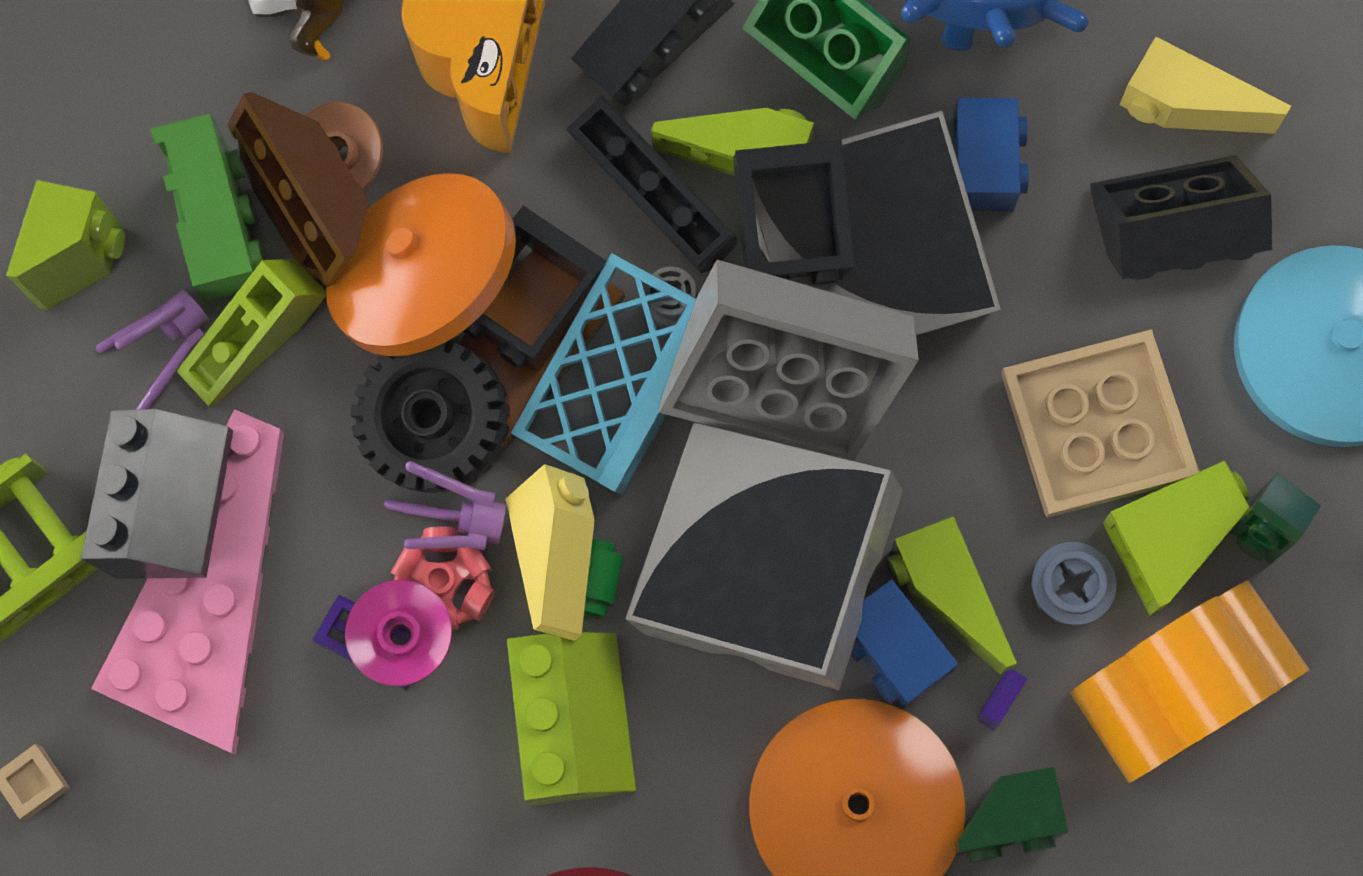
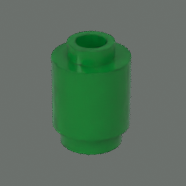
M592 538L584 609L585 616L606 618L608 607L614 606L624 556L614 552L616 546L614 543Z

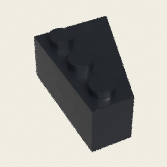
M620 0L570 59L608 94L624 105H627L632 100L635 101L641 98L648 91L653 80L735 3L731 0Z

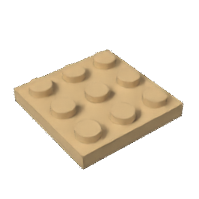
M1152 329L1003 368L1001 376L1046 518L1164 488L1199 472Z

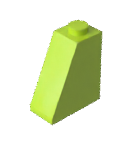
M1225 461L1115 509L1103 521V525L1149 616L1159 613L1170 603L1250 508L1246 502L1249 499V493L1243 479L1237 472L1231 473Z

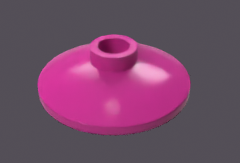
M408 580L387 581L369 589L354 604L345 628L346 646L353 663L371 680L387 686L412 685L429 677L444 662L452 642V622L443 601L428 587ZM402 627L408 628L411 632L410 640L404 645L394 644L392 636L395 630Z

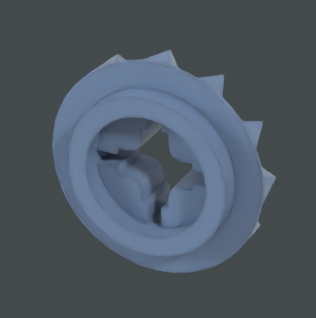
M1064 542L1051 547L1038 559L1034 566L1030 588L1033 590L1037 607L1049 615L1054 622L1077 627L1098 620L1110 608L1115 598L1117 581L1111 563L1098 549L1081 542ZM1062 569L1072 577H1077L1080 574L1084 576L1088 572L1091 573V576L1086 579L1085 584L1081 587L1084 595L1083 599L1081 597L1078 598L1073 592L1066 595H1056L1065 582Z

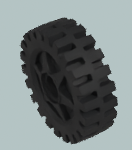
M447 341L437 347L407 356L379 355L377 357L379 363L375 367L368 366L363 373L367 378L364 385L357 384L354 395L358 397V403L351 406V416L356 419V425L352 426L353 436L360 442V445L357 446L363 457L369 460V465L377 473L400 487L412 491L437 494V492L451 491L407 471L405 468L407 462L412 461L426 468L428 467L466 485L475 482V477L478 474H485L492 467L490 464L494 456H500L504 448L500 444L503 437L507 438L509 426L506 424V417H510V408L505 401L507 394L504 386L499 382L494 370L481 357L457 343ZM438 403L441 410L439 421L433 427L424 429L421 422L423 411L429 405Z

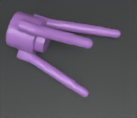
M182 289L158 309L97 344L96 351L103 353L114 346L121 350L157 327H160L173 342L180 337L184 338V342L136 408V410L149 409L191 350L205 335L200 327L209 319L196 301Z
M409 461L406 463L405 468L407 471L473 500V503L463 501L461 511L411 502L386 500L384 506L388 510L459 523L457 532L467 534L465 536L406 539L404 541L406 549L469 547L485 550L486 543L498 545L506 504L494 502L495 493L477 490L415 462Z

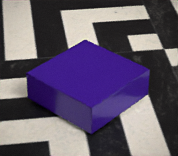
M1013 669L1007 670L978 714V721L994 731L1013 704L1027 678Z

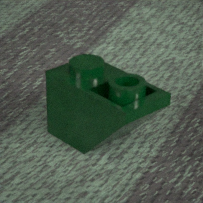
M1277 473L1263 487L1249 505L1250 508L1229 533L1238 539L1236 541L1238 547L1248 556L1258 561L1265 559L1272 564L1299 541L1321 505Z
M1050 767L1000 776L993 783L955 842L956 855L969 853L970 863L1001 858L1003 857L1001 847L1022 844L1024 853L1055 848L1054 838L1068 833L1055 768Z

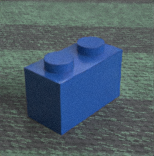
M957 98L953 114V148L972 211H1014L1019 195L1027 194L1029 169L1027 163H1020L1019 147H1026L1028 123L1026 116H1019L1018 98Z
M892 579L863 600L862 621L850 656L856 662L864 658L876 674L871 678V681L880 695L889 704L897 701L904 710L953 673L958 666V662Z

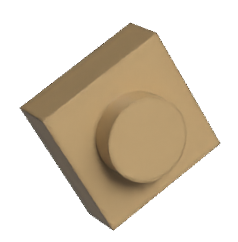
M34 744L0 769V791L20 820H29L71 789L44 748L38 744Z

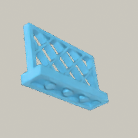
M611 253L511 434L610 490L623 495L667 416L666 414L659 413V404L696 298ZM618 269L635 278L640 298L612 306L607 287ZM644 284L659 292L646 295ZM602 298L605 308L595 311ZM672 298L686 306L676 325L656 331L649 306L650 303ZM643 306L650 333L622 341L614 314ZM607 316L615 343L587 351L582 335L584 328L589 321ZM670 335L665 346L661 349L659 338ZM652 340L657 356L655 364L650 371L631 376L624 349ZM577 343L580 353L569 356ZM617 351L624 378L596 386L589 359ZM582 361L589 389L562 396L557 380L560 371L564 366ZM645 380L640 391L636 394L634 383ZM627 385L632 405L626 416L606 421L599 393ZM552 388L555 399H551L544 402L546 396ZM592 396L599 423L571 431L564 404ZM557 406L564 434L543 440L528 431L538 411ZM619 426L616 434L611 440L608 428ZM601 431L606 451L595 469L579 460L574 438ZM566 441L570 454L554 446V444Z

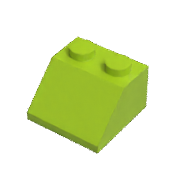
M36 180L6 276L38 308L49 310L110 274L114 259L121 257L125 247L124 227L96 192Z

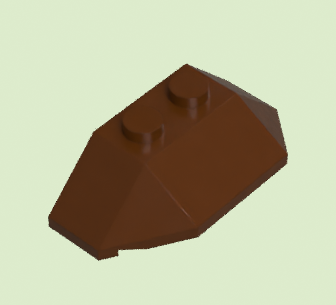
M244 93L227 125L232 138L238 139L240 159L251 187L294 258L312 277L320 279L325 286L335 285L354 256L369 201L365 197L361 185L355 181L340 157L336 145L330 141L318 121L256 93Z

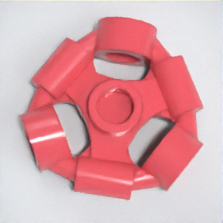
M430 527L423 530L421 538L460 535L456 528ZM404 547L390 572L394 576V580L419 582L438 595L449 612L452 630H458L459 624L473 619L480 621L489 609L495 595V590L491 588L488 576L492 568L480 549L469 547L406 549ZM457 551L454 560L442 563L428 562L424 555V552L449 553ZM465 580H475L476 582L471 586L462 603L461 610L457 609L453 605L457 589Z

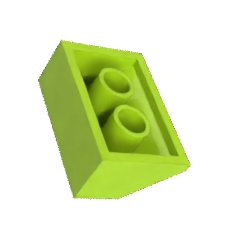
M582 632V636L575 641L547 633L508 638L507 646L525 801L530 806L636 792L617 634Z

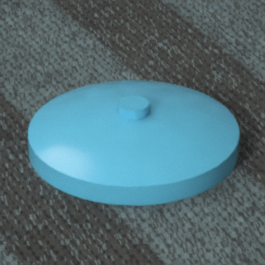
M1335 245L1320 246L1294 253L1272 266L1251 289L1243 302L1235 325V361L1242 383L1253 402L1280 428L1296 437L1319 445L1331 447L1363 445V249Z

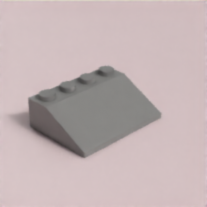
M717 259L696 298L659 404V413L854 461L919 361L914 316Z

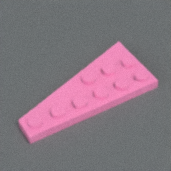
M234 409L226 425L233 430L207 578H148L91 689L236 755L239 736H237L240 710L244 707L246 693L244 683L248 657L252 653L263 579L261 569L265 546H268L270 532L268 523L272 496L276 492L284 433L277 427Z

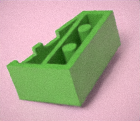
M211 114L150 128L154 144H158L166 157L169 175L163 176L167 192L173 191L179 223H176L192 286L204 302L235 295L260 262L266 260L260 240H253L249 224L257 223V218L250 195L242 194L239 179L246 178L247 174L240 159L239 148L231 150Z

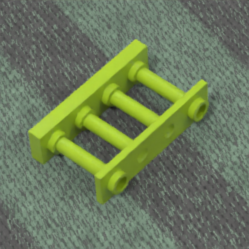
M27 453L20 458L9 459L0 465V509L17 497L55 549L53 551L54 556L39 568H30L0 529V565L12 580L10 584L11 589L0 597V644L98 569L81 559L86 532L81 536H72L34 486V483L48 472Z

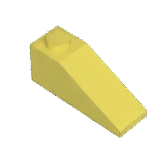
M1158 37L1154 38L1129 81L1119 104L1128 109L1130 115L1144 123H1155L1163 128L1269 134L1276 133L1291 108V105Z
M544 464L505 499L533 629L575 641L582 636L595 519L585 478Z

